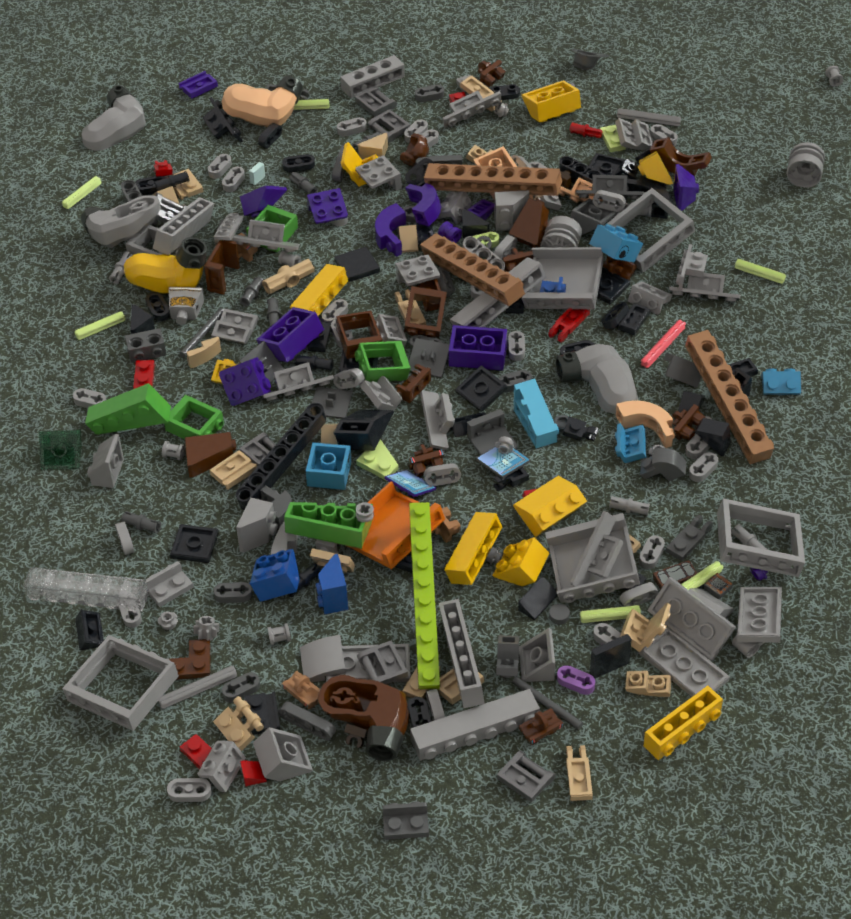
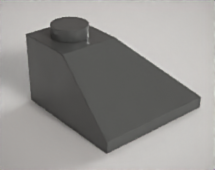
M589 198L572 210L570 218L579 223L582 228V234L596 229L597 225L605 224L615 217L618 212L598 208L593 204V200Z

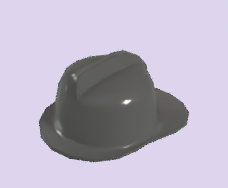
M571 49L575 52L573 65L584 70L595 67L600 57H609V55Z

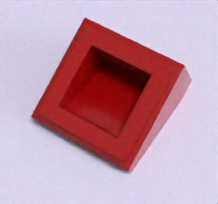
M240 761L245 787L267 782L259 762Z

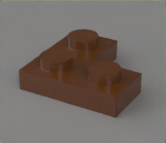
M206 639L189 640V657L170 659L176 665L179 675L176 680L204 678L211 675L210 639L208 641Z

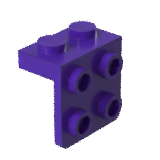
M340 188L307 195L308 211L312 212L316 224L348 217Z
M258 357L219 372L223 387L232 406L271 392L270 381L265 377L263 363Z

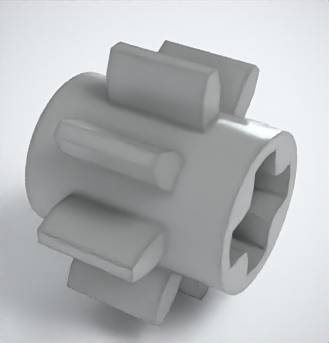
M210 616L200 617L199 620H196V625L193 626V634H198V639H206L207 641L210 639L211 641L214 637H217V632H219V623H215V619Z

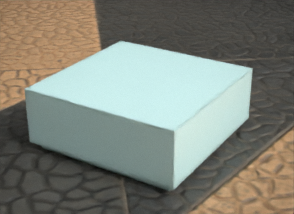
M259 162L249 170L251 184L256 185L265 177L263 163Z

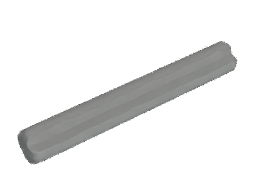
M619 108L617 111V117L622 119H637L643 122L680 126L681 117L622 108Z
M229 666L163 695L158 703L164 709L237 677L236 669L234 666Z

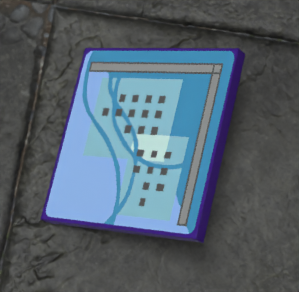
M408 470L387 475L384 478L389 482L392 481L395 486L400 488V491L407 492L408 496L416 497L436 490V487L428 485L426 481Z

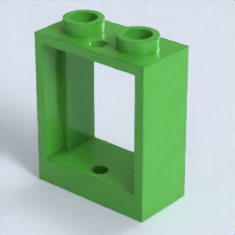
M267 205L255 219L285 224L283 242H286L298 229L297 215ZM278 247L277 250H273V249H268V250H271V251H274V252H278L280 248Z
M402 341L359 343L358 350L355 351V360L358 361L359 369L364 374V380L377 382L381 376H385L388 381L407 380L411 368ZM392 357L395 367L370 368L367 358Z
M185 395L170 411L168 423H164L165 431L185 439V437L215 434L218 430L222 429L224 420L222 411ZM191 412L209 419L200 430L182 423Z

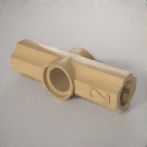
M306 259L292 267L288 265L282 266L277 274L262 281L265 291L271 294L285 286L289 288L296 286L301 278L314 272L312 262Z

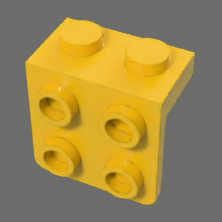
M348 142L344 145L341 166L350 175L352 181L358 186H362L367 183L360 177L355 168L378 158V156L374 154L361 159Z

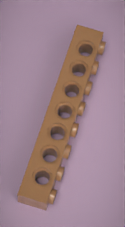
M429 163L424 181L432 185L436 190L495 193L529 190V195L558 196L562 178L560 169Z
M435 233L420 244L424 255H429L433 263L508 306L525 295L524 284L521 279L515 278L509 272H505L498 266L490 264L486 259L483 260L475 253L473 254L466 248L458 246L455 242L449 241L445 236L442 237Z
M709 330L688 335L685 347L725 421L729 423L730 430L749 464L771 458L774 444L766 435L765 427L763 424H760L756 411L751 408L747 395L742 392L740 382L732 374V368L730 365H727L723 352L716 345L714 336H711Z

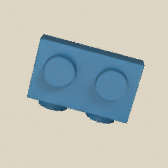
M766 369L762 372L763 395L801 394V371H795V369H784V371Z
M621 423L617 424V432H615L617 440L615 451L617 456L621 457L624 463L646 458L644 426L639 425L624 429Z

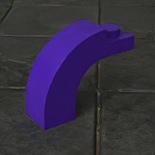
M425 183L422 187L409 184L405 187L409 199L412 202L418 203L412 208L416 223L426 226L431 225L439 216L442 207L436 189L428 183Z
M397 203L381 211L375 221V236L378 247L381 250L387 248L396 257L402 254V242L392 232L399 226L406 225V212Z

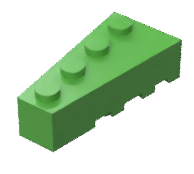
M148 383L88 407L85 424L95 434L168 423L171 406Z
M290 502L284 516L285 533L361 549L373 519L369 522L357 520L356 503H347V506H335V503L317 505V503Z

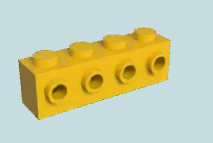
M326 264L291 304L290 308L295 307L313 311L319 317L322 311L348 282L345 267Z
M475 512L470 520L466 531L444 569L452 584H473L502 529L496 513Z
M706 686L645 732L643 746L657 760L664 756H669L678 745L685 744L690 739V736L696 732H701L707 723L711 720L715 721L720 717L723 699L709 686Z

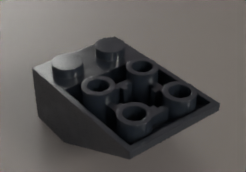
M360 409L341 419L334 431L338 445L350 446L351 450L374 451L394 411Z

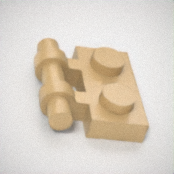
M238 696L233 700L236 710L233 711L230 707H227L213 722L226 739L233 741L242 751L255 738L251 731L254 728L256 731H261L264 726L260 722V717L250 710V705L247 701H243ZM243 716L247 718V722L245 724L241 721V718Z

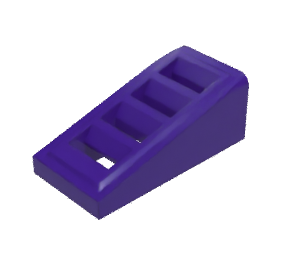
M482 199L468 210L486 220L495 210V203Z

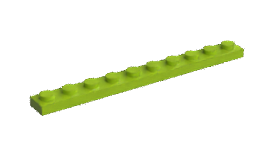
M409 503L418 689H440L430 503Z

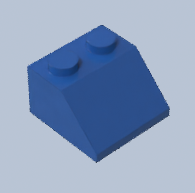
M335 554L319 572V583H315L319 608L323 607L324 614L348 610L347 586L339 556Z

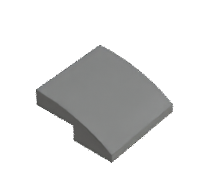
M621 118L615 121L621 146L635 150H647L652 146L653 141L648 124L637 119L632 123Z
M224 308L220 321H216L211 336L246 344L257 325L258 315Z
M340 635L318 639L300 647L303 675L308 676L310 682L325 681V676L345 673Z

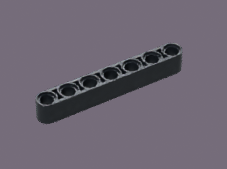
M312 403L305 409L237 490L236 498L242 510H245L250 498L261 500L260 490L265 485L271 488L325 424L326 415L320 403Z

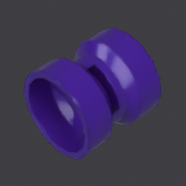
M447 221L440 226L438 234L442 237L445 236L451 242L457 243L462 236V230L453 227V224Z

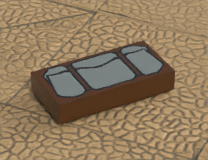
M688 560L654 572L653 579L661 590L669 577L682 584L696 575L697 572Z

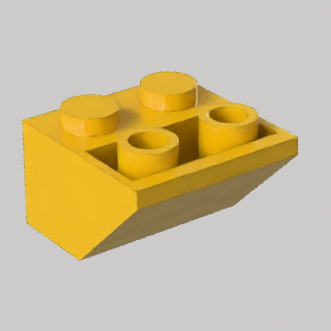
M535 537L522 540L513 545L510 544L504 549V554L496 564V570L492 576L519 586L535 583L550 553Z

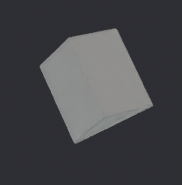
M548 628L519 646L521 678L524 682L554 681L555 657L552 629Z

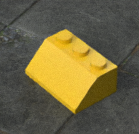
M564 80L522 94V99L531 117L538 122H545L547 119L560 117L561 114L571 113L581 108L579 89Z
M557 476L515 503L513 507L532 534L537 537L581 508L587 500L575 484Z

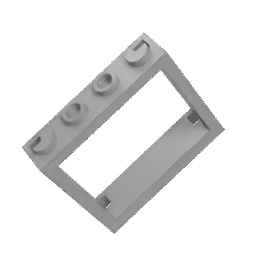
M653 188L643 193L640 198L632 202L626 209L606 223L615 228L616 226L624 227L652 203H656L680 223L643 254L638 255L635 262H632L637 265L641 272L648 270L695 232L693 220Z
M723 498L717 511L720 561L799 577L805 565L800 514ZM730 518L790 530L792 555L732 543Z
M108 635L62 689L67 701L134 731L179 675L176 665L170 659H164L152 651L148 652L141 649L138 645H131L121 638L117 639ZM114 655L160 674L131 710L85 690Z

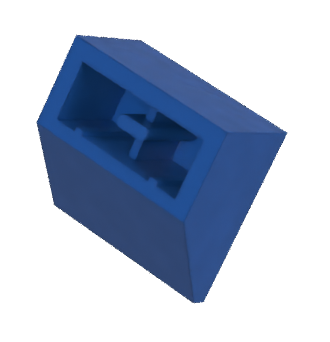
M281 550L275 554L264 555L256 559L250 585L260 602L297 592L300 578L294 550Z

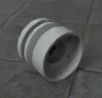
M809 142L800 143L792 148L786 174L788 180L793 185L810 188L821 181L825 154L822 148Z
M553 217L546 225L541 247H578L582 228L577 221L570 217Z

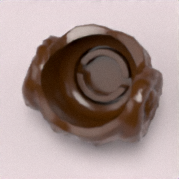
M416 133L411 135L407 150L400 154V160L404 164L414 166L417 158L426 157L429 154L426 137Z

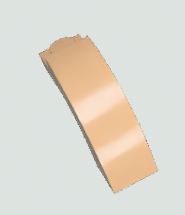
M626 401L616 404V418L624 429L643 425L657 433L665 448L672 447V442L675 438L672 429L673 418L667 411L658 405L646 401Z

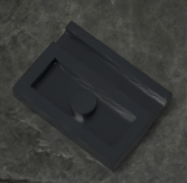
M275 691L272 694L260 693L244 696L245 701L250 705V710L260 717V722L264 726L261 731H256L254 728L251 731L253 735L262 734L269 727L280 730Z

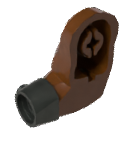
M349 675L332 677L322 685L318 695V702L323 711L333 719L350 722L368 730L366 752L370 757L379 761L394 760L403 742V736L408 724L409 711L406 694L379 681L357 679Z

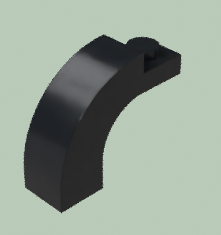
M640 176L639 180L627 179L628 191L645 193L653 188L670 202L668 191L658 181L644 176ZM652 203L651 217L667 219L668 213L656 203Z

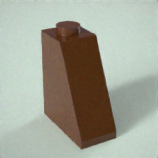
M529 198L511 228L509 235L516 237L518 242L531 248H540L549 210L544 206L545 203L539 199L533 200Z
M231 432L185 437L189 477H195L212 469L231 456L233 451L237 450L236 440L231 439Z

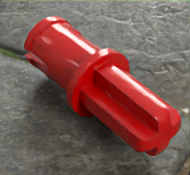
M572 122L570 125V133L580 134L583 137H602L603 131L601 129L589 127L588 124L580 125Z

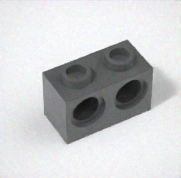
M160 328L125 335L131 363L136 362V360H146L166 355L165 343Z

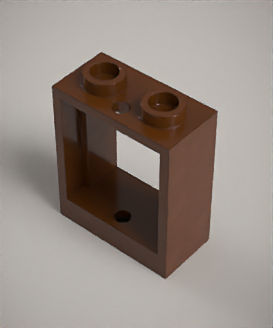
M411 286L404 333L411 336L423 335L439 338L447 292ZM414 300L440 304L437 327L410 323Z
M371 310L336 316V331L346 359L355 358V351L358 350L359 343L382 342V337ZM368 327L371 337L347 340L345 331Z

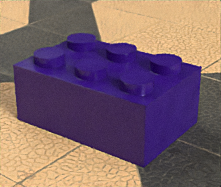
M293 307L256 340L258 344L265 341L277 360L289 362L294 359L296 354L305 349L313 339H316L324 328L316 312Z
M453 325L449 346V366L478 369L482 365L490 370H504L507 329Z

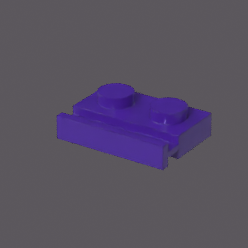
M206 71L178 83L179 89H183V92L191 99L218 87L217 80L211 75H207Z

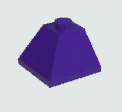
M676 164L673 192L676 207L683 211L695 201L696 194L699 193V184L695 182V177L681 165Z
M265 185L240 196L244 216L256 218L267 205L273 206L287 191V188Z

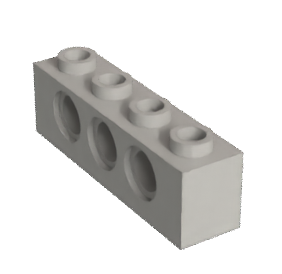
M395 55L340 76L341 89L350 98H354L356 95L374 86L379 88L405 77L404 64Z

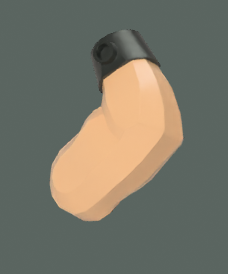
M284 76L273 91L264 88H254L245 84H234L225 90L222 106L228 115L241 118L255 125L265 127L272 123L282 125L292 114L295 104L298 103L303 91V85L292 76Z

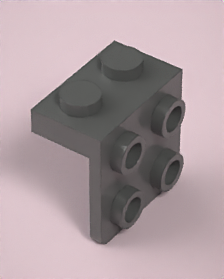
M501 409L467 422V437L480 455L495 447V443L503 436L511 438L513 440V448L517 450V443L504 427V412Z

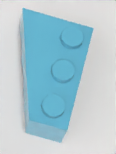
M531 379L515 384L513 410L535 448L556 443L559 429L552 419L536 380Z

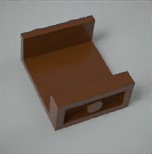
M219 240L205 263L204 269L208 291L225 294V267L240 268L237 242Z

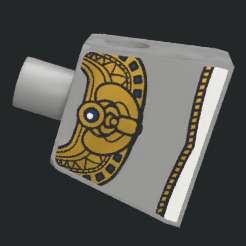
M169 287L171 318L176 319V323L180 325L186 324L187 320H195L204 303L203 288Z

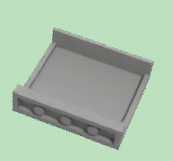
M601 247L532 248L533 260L540 262L546 277L543 281L559 282V277H563V284H566V292H540L541 280L522 296L525 309H595L604 261Z
M623 513L612 515L616 518V521L609 536L619 538L624 543L608 578L591 574L587 584L575 587L570 584L572 575L588 545L598 519L545 532L558 589L557 595L561 603H571L577 599L591 598L597 594L611 593L618 589L632 588L640 584L628 527Z

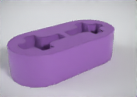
M562 666L558 669L557 681L560 685L584 695L591 694L594 691L595 678L592 675L571 666Z

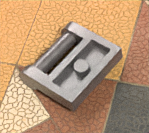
M377 86L355 96V102L374 117L397 106V102L380 92Z
M389 109L369 120L367 126L372 130L380 131L382 134L387 133L388 142L391 143L396 137L403 134L410 124ZM381 123L383 126H385L387 129H389L390 132L386 131L384 128H382V127H381L380 125H378V124Z
M158 192L155 195L158 197L161 206L155 219L163 223L168 222L187 207L184 204L180 205L163 197Z
M263 432L240 447L239 450L250 458L252 463L258 466L270 452L263 445L272 450L276 444Z
M392 640L357 654L359 662L363 663L371 680L389 684L408 677V671ZM371 658H376L384 675L378 677L370 661Z
M518 751L499 771L497 779L532 803L546 786L553 782L556 774L550 770L546 771L527 758L524 752ZM522 764L523 766H525L526 768L540 776L541 779H538L537 777H535L519 765Z

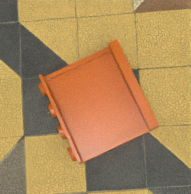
M391 481L367 502L373 504L374 517L362 549L348 546L390 569L394 568L411 552L409 503H420L397 492ZM437 503L430 506L431 532L445 520L441 505Z

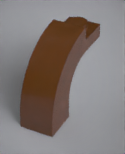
M669 137L655 140L650 148L651 154L656 151L658 152L667 171L675 173V165L679 164L695 176L698 169L706 168L712 158L710 152L685 155L674 147Z

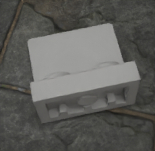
M384 155L355 168L356 172L371 189L386 182L396 191L402 189L400 172Z
M429 255L395 263L398 283L405 282L407 286L440 278V273Z

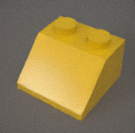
M657 151L639 160L640 165H638V169L642 176L646 175L648 179L665 184H673Z

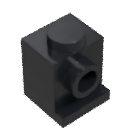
M626 158L618 167L615 175L624 173L628 176L627 179L635 180L639 169L633 160Z

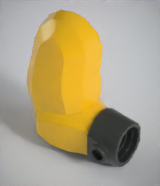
M188 237L182 241L175 256L148 253L134 254L124 263L125 277L133 285L160 294H169V287L196 288L203 274L207 246L199 238Z

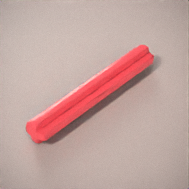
M678 320L641 359V366L649 368L685 329L686 323Z

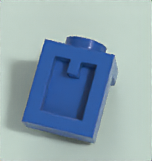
M559 277V282L542 280L540 292L565 293L566 284H563V277Z

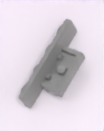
M475 91L450 103L449 107L453 113L442 118L443 127H452L461 120H467L476 113H482L491 106H497L501 102L500 91L486 98H482L479 91Z
M230 213L225 217L214 235L215 245H217L219 240H232L244 219L243 216H240L238 213Z
M252 219L249 222L248 236L234 235L231 240L239 245H242L244 242L250 243V246L253 247L265 245L268 249L277 250L278 247L285 248L287 252H295L300 247V244L283 242L285 224Z
M689 244L688 250L684 249L677 274L676 284L679 285L678 291L681 292L685 276L690 275L703 278L708 255H704L701 252H691L692 244Z
M704 273L703 278L689 275L687 288H682V292L678 291L679 287L669 286V291H672L674 295H683V292L690 293L691 297L700 298L701 294L708 295V299L716 300L720 296L726 297L725 301L736 302V298L740 299L741 296L723 293L725 275Z
M309 362L273 372L278 390L261 395V399L266 398L267 401L277 399L278 394L284 393V396L295 394V390L299 388L302 391L312 389L313 384L319 383L320 386L330 384V380L334 379V376L329 375L314 380Z
M422 390L420 395L430 447L447 450L449 446L446 434L450 427H453L455 421L449 394L441 393L439 397L438 393Z
M603 511L598 519L588 545L572 575L570 584L574 587L587 584L591 574L608 578L624 543L619 538L609 536L616 518L606 511Z

